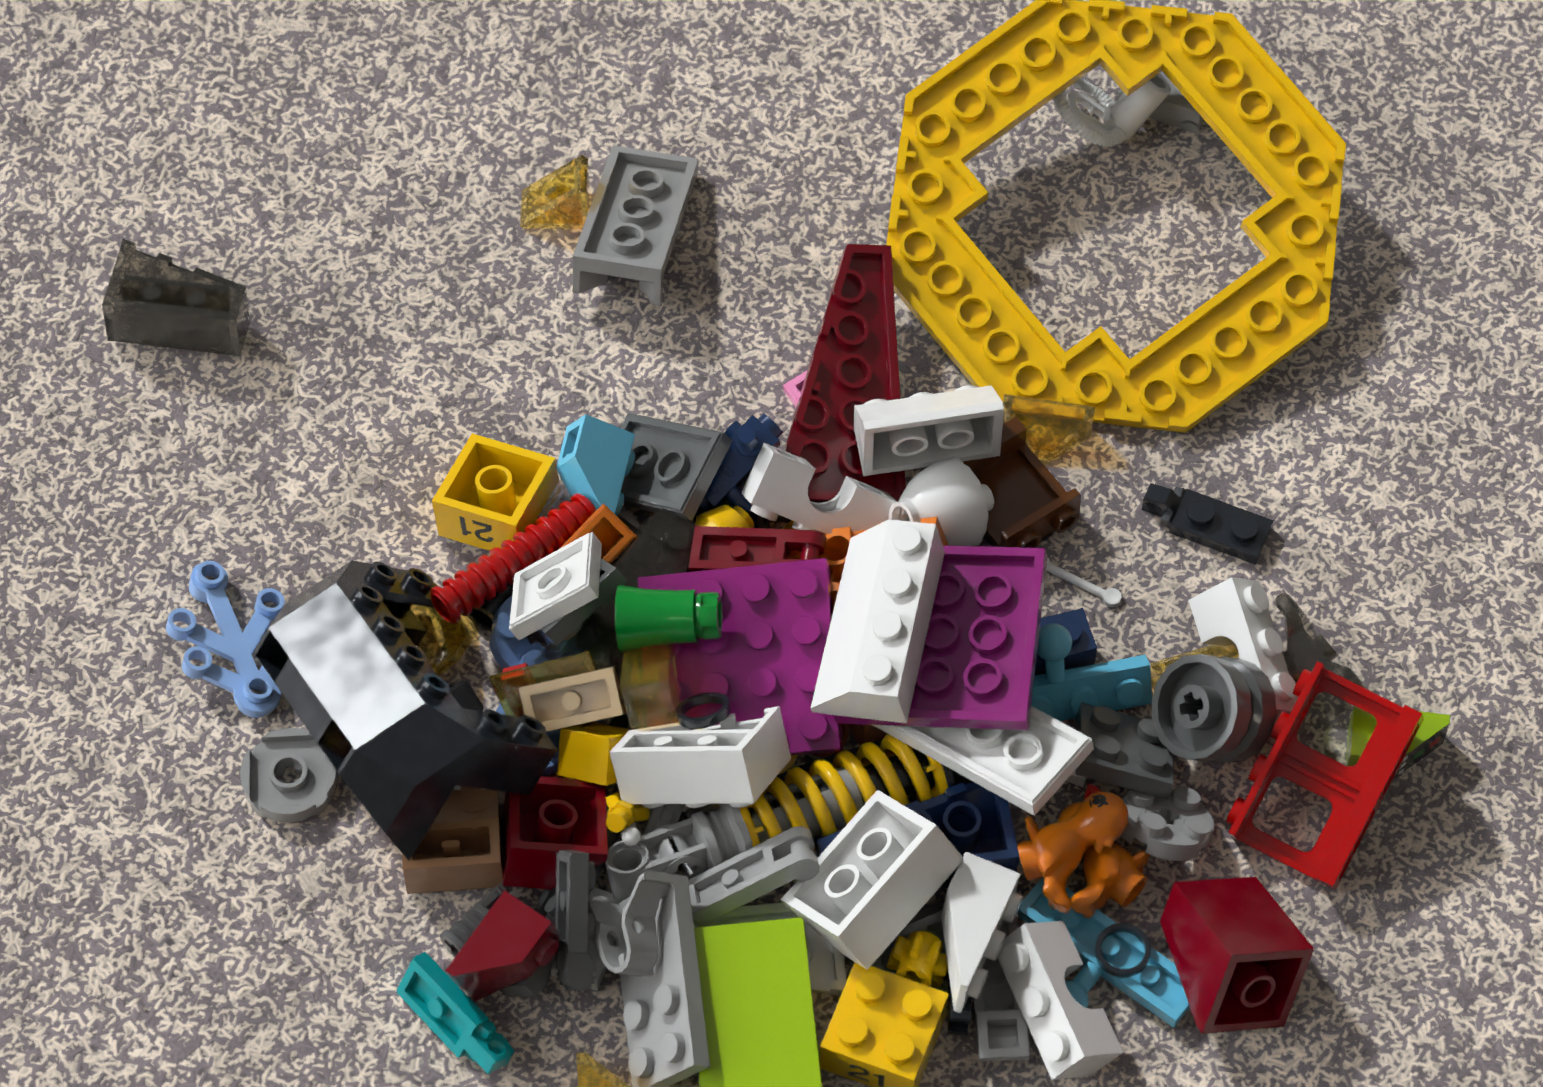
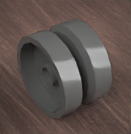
M1205 654L1182 656L1167 666L1156 683L1151 701L1152 723L1159 740L1172 754L1187 760H1210L1223 763L1246 761L1260 752L1270 738L1277 716L1276 696L1268 677L1254 663L1232 657H1217Z

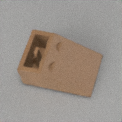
M461 786V790L452 791L411 859L408 861L402 854V869L407 894L495 888L503 881L499 791Z

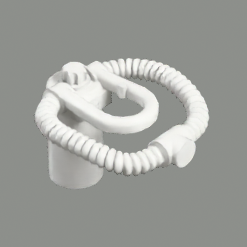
M1158 74L1129 96L1123 93L1115 102L1106 92H1102L1097 86L1080 78L1071 86L1082 93L1072 91L1065 96V89L1053 98V102L1058 113L1061 114V118H1064V122H1067L1070 129H1073L1075 133L1077 132L1078 136L1095 145L1112 147L1132 138L1169 95L1171 87L1168 81L1161 74ZM1089 97H1092L1094 100L1096 99V101L1099 102L1101 105H1099ZM1076 102L1087 108L1089 114L1094 113L1103 119L1104 124L1095 117L1092 118L1081 111Z

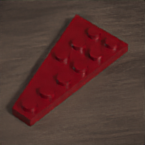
M847 244L840 259L784 451L805 459L816 469L808 487V497L811 502L823 503L833 499L840 491L846 476L885 491L898 502L906 488L905 470L863 476L854 432L855 405H861L873 399H885L887 401L900 399L891 245Z

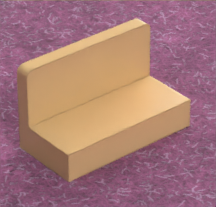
M615 666L519 688L524 714L540 721L546 728V732L623 715L629 711L628 702H623Z

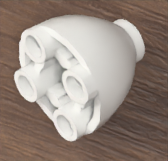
M950 457L925 468L909 481L899 501L891 505L889 519L921 523V518L938 517L948 546H978L986 533L988 511L993 508L994 498L990 488L985 484H981L972 470L963 464L961 459Z

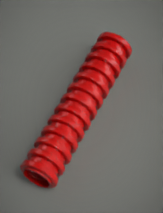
M580 493L572 495L570 502L563 501L560 503L559 510L551 509L547 517L541 516L536 520V525H527L524 533L516 532L512 537L513 541L510 539L504 540L501 548L494 547L490 550V556L482 555L477 560L478 564L475 562L468 564L466 572L463 570L457 571L454 575V580L447 578L442 583L443 587H433L430 593L431 601L436 611L445 621L451 624L458 623L461 619L460 615H470L473 611L472 607H482L484 599L491 601L495 598L496 591L503 593L508 588L507 584L513 585L515 573L557 551L596 511L595 506L587 497Z

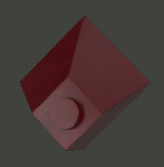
M504 890L445 971L468 997L476 1001L532 976L539 966H546L558 950V940L561 934L551 921Z

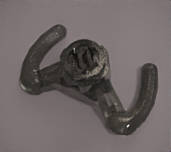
M1286 593L1279 594L1275 599V605L1284 615L1287 649L1282 653L1288 672L1295 683H1297L1305 668L1312 671L1318 661L1324 664L1327 670L1368 690L1351 668L1332 662L1339 655L1321 633L1314 639L1306 633L1304 626L1307 623V616L1293 598Z

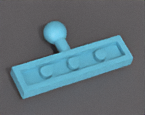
M1055 623L1047 624L1040 628L1037 654L1045 660L1046 674L1034 676L1031 706L1058 721L1075 718L1081 702L1096 707H1109L1115 711L1151 704V667L1146 655L1065 670L1064 658L1072 648L1071 634L1064 626Z
M1042 877L1021 902L1018 918L1025 923L1064 921L1084 964L1072 981H1065L1072 997L1080 1005L1087 1008L1089 1002L1087 993L1098 979L1102 977L1175 1028L1190 1009L1175 963L1151 947L1149 962L1139 974L1133 977L1119 978L1106 973L1099 966L1095 957L1096 941L1099 934L1105 928L1117 923L1098 909H1096L1090 919L1084 918L1082 913H1077L1072 907L1068 913L1051 909L1048 904L1049 900L1043 894L1044 877ZM1065 888L1069 898H1071L1075 893ZM1117 932L1109 935L1101 945L1104 959L1110 965L1120 969H1128L1138 965L1145 955L1141 941L1136 936L1126 932Z

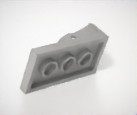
M612 146L573 254V292L583 293L600 285H606L610 276L639 280V290L644 292L653 305H662L663 276L698 174V158Z
M646 871L638 877L629 898L619 903L593 900L588 902V911H591L594 916L596 943L603 964L609 971L620 974L624 1006L623 1020L626 1026L629 1053L628 1067L631 1073L632 1087H669L710 1067L688 876ZM607 934H611L615 938V947L608 943Z

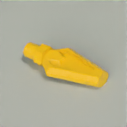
M619 791L606 797V805L609 808L606 826L612 832L623 831L633 822L648 820L650 816V808H645L642 804H630L622 801Z

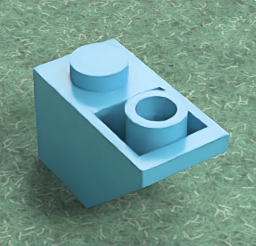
M587 414L568 425L556 469L570 496L580 493L592 502L596 510L604 503L618 516L624 503V494L621 493L623 480L630 472L635 459V452L631 451L635 434Z

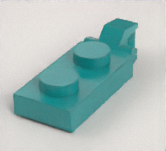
M426 952L414 956L396 989V993L457 1058L466 1056L470 1060L476 1061L487 1074L508 1065L515 1051L502 1034L495 1032L496 1027L493 1022L489 1021L490 1019Z

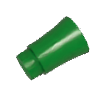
M618 585L615 597V628L617 644L621 653L651 646L698 643L699 639L715 640L722 637L723 612L719 592L698 593L697 590L643 589Z

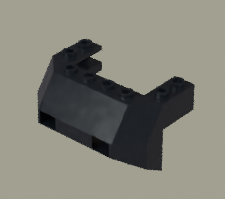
M352 560L286 603L266 630L253 653L338 774L384 833L409 861L456 785L530 795L558 749L546 735L544 725L537 719L528 715H522L521 717L503 715L489 709L484 712L463 709L452 696L447 682L435 673L427 662L426 654L416 647L420 644L427 630L410 608L412 604L435 608L431 601L430 593L434 587V582L428 574L416 568L403 570L392 568L382 562L369 564Z

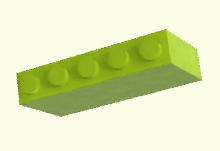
M803 917L695 927L694 934L710 1067L698 1072L699 1087H822Z

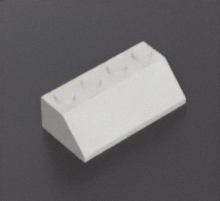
M889 519L850 538L812 700V713L907 723L945 553L936 524Z

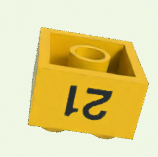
M472 433L432 499L438 535L488 551L494 547L501 548L502 542L506 539L513 541L512 537L516 532L524 533L527 525H536V520L539 517H547L548 512L553 508L561 494L556 459Z
M854 962L820 1045V1068L870 1087H919L947 1016L949 993L873 966L866 970Z

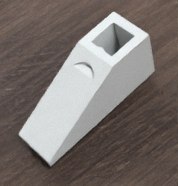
M965 852L964 860L959 864L948 887L941 914L953 1008L955 1012L960 1014L969 996L978 999L988 975V971L982 969L986 958L993 961L996 960L1006 933L999 930L1004 920L1013 923L1023 898L1022 895L1015 893L1020 873L968 852Z

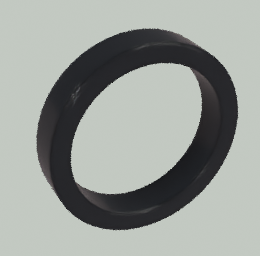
M707 692L691 696L682 701L676 708L679 724L690 729L714 726L724 721L731 713L729 698L717 692ZM716 703L722 705L720 710L705 717L692 718L685 716L687 711L702 704Z
M1117 923L1105 928L1099 934L1095 946V957L1099 966L1106 973L1119 978L1133 977L1142 972L1147 966L1151 954V945L1147 935L1140 928L1128 923ZM1113 933H1130L1141 941L1145 955L1142 961L1132 968H1116L1110 965L1102 955L1101 945L1103 941Z

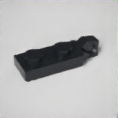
M1152 483L1148 487L1142 504L1143 511L1162 517L1160 524L1170 529L1169 533L1254 565L1258 562L1274 521L1190 489L1185 490L1184 488L1175 487L1173 491L1170 488Z

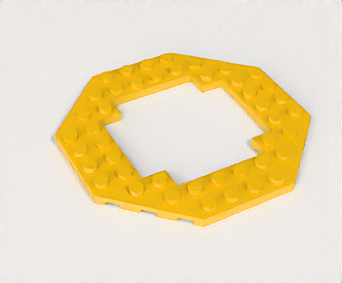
M1035 0L906 94L886 245H891L894 291L973 386L984 387L992 385L1003 402L1004 412L1187 433L1327 327L1346 142L1232 13L1214 12V15L1187 12V8L1152 5V8L1125 6V2L1113 0H1089V2L1079 0ZM1098 65L1102 66L1127 96L1160 72H1163L1272 197L1271 200L1241 222V229L1266 258L1131 359L1125 355L1102 326L1065 352L957 223V221L988 199V191L964 163Z

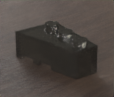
M126 239L122 240L102 303L108 341L241 356L250 325L246 286L197 267L194 271L187 270L173 264L172 257L161 253L154 257L136 250L135 243Z

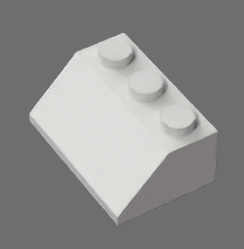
M967 385L950 392L936 394L920 392L909 398L889 401L873 399L864 404L855 405L854 432L863 476L929 467L936 462L950 457H958L961 461L1000 456L1004 416L1002 400L992 385L984 387Z
M877 790L818 857L820 868L817 876L807 881L798 880L781 900L795 914L803 917V920L835 949L868 970L938 888L948 879L964 858L937 825Z

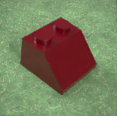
M540 777L530 795L506 792L502 810L503 886L540 889L555 888L556 853H559V850H577L589 853V862H593L594 867L607 861L606 786L577 779Z

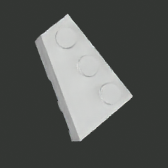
M780 706L765 708V716L760 719L736 722L735 714H730L724 721L720 722V725L701 729L685 728L678 722L629 730L610 751L621 800L630 804H642L645 808H656L665 804H685L689 808H698L713 803H729L731 807L740 808L755 803L791 760Z

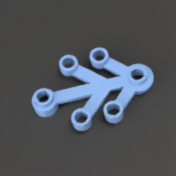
M204 561L195 566L191 572L189 592L196 600L209 604L221 635L196 624L195 615L185 608H177L170 612L166 624L167 634L175 640H186L197 645L187 649L184 653L182 671L186 676L192 679L206 680L233 693L234 701L243 714L253 718L266 716L278 706L281 691L263 665L258 671L252 654L272 620L275 619L285 603L284 596L276 589L267 588L261 590L256 598L255 612L242 633L225 592L228 583L227 572L222 565L215 561ZM204 576L214 577L216 579L209 580L206 579ZM272 601L277 606L274 608L266 607L263 604V602ZM174 622H185L188 627L180 628ZM210 652L232 661L237 673L213 664ZM190 660H200L204 665L195 666L190 663ZM251 690H259L264 692V694H255Z

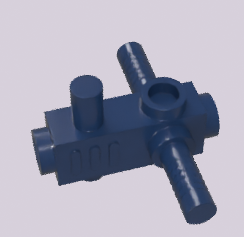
M763 413L758 419L752 415L743 425L736 420L725 431V434L733 441L699 506L704 512L711 506L713 508L721 506L727 500L733 507L739 506L749 515L752 513L750 509L753 504L741 494L742 489L740 486L748 479L763 443L778 448L781 445L778 437L783 433L778 425L766 414Z

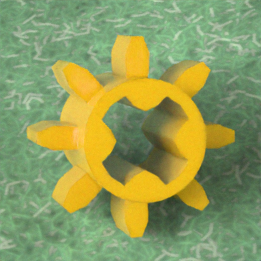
M926 931L912 932L908 939L898 936L886 965L891 970H897L895 974L929 987L933 985L937 988L941 987L943 978L948 971L947 956L945 953H942V941L934 934Z

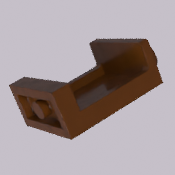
M1016 416L1003 424L1000 456L962 462L972 470L981 484H985L990 488L993 494L994 505L988 511L987 528L983 536L991 547L1036 548L1043 537L1053 531L1054 533L1065 532L1076 523L1080 516L1081 494L1076 488L1066 492L1026 445L1027 429Z

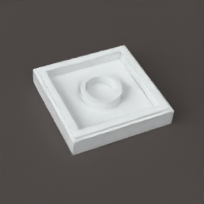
M593 532L587 533L515 573L509 630L518 640L598 598L602 543Z

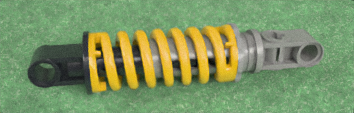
M888 734L882 739L880 747L873 742L861 744L856 756L850 751L844 750L837 752L833 758V764L825 759L813 761L809 767V774L799 767L789 769L785 776V783L780 778L775 777L757 801L749 806L736 808L731 807L729 803H719V809L708 812L707 814L700 811L691 814L689 819L667 824L655 831L641 835L640 841L634 846H628L623 841L615 843L608 849L607 861H605L612 895L618 902L629 898L638 877L646 871L688 876L689 880L796 826L808 828L813 838L820 835L822 838L838 832L837 829L845 827L877 790L900 804L906 805L909 804L907 797L913 794L921 803L945 793L947 788L962 782L966 785L973 781ZM670 838H672V839L674 840V847H673V848H672V846H671V844H670V842H669V839H670ZM678 865H680L683 871L682 874H679L677 871Z

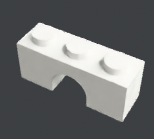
M763 443L762 449L741 493L753 504L750 510L761 517L776 521L778 515L793 520L792 527L796 530H813L825 534L832 533L834 528L851 527L852 531L870 529L879 525V523L889 520L890 507L893 503L897 502L887 492L846 476L840 491L833 499L823 503L811 502L808 497V487L816 469L805 459L766 443Z
M1231 577L1189 599L1188 601L1201 642L1203 644L1228 647L1235 644L1239 652V658L1254 663L1268 677L1276 696L1277 716L1275 723L1283 711L1290 714L1297 701V697L1292 694L1296 683L1288 672L1282 653L1283 643L1279 634L1275 631L1268 610L1269 599L1260 582Z
M1064 921L1025 923L1004 939L997 958L1052 1080L1089 1076L1123 1053L1104 1009H1089L1080 1005L1067 989L1065 977L1082 966L1083 962Z

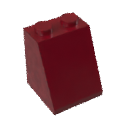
M1257 877L1174 882L1160 923L1199 1031L1202 1034L1284 1027L1314 952L1313 946Z

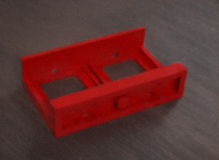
M1317 661L1312 671L1305 668L1301 673L1292 693L1298 699L1290 714L1283 711L1277 719L1270 735L1276 742L1268 757L1260 754L1248 777V780L1254 782L1246 800L1241 797L1236 799L1228 814L1226 823L1232 825L1228 832L1232 838L1336 891L1422 725L1424 717L1421 712L1407 705L1402 707L1327 670L1324 664ZM1320 693H1329L1371 714L1377 721L1358 762L1353 766L1343 765L1300 743L1297 739L1298 730L1316 696ZM1276 778H1285L1328 800L1332 804V812L1312 850L1308 852L1300 851L1257 829L1253 824L1254 815L1269 786Z

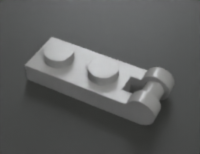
M802 826L790 828L689 879L692 916L698 926L701 927L794 879L807 881L817 876L820 867L816 853L813 852L814 841L811 831Z

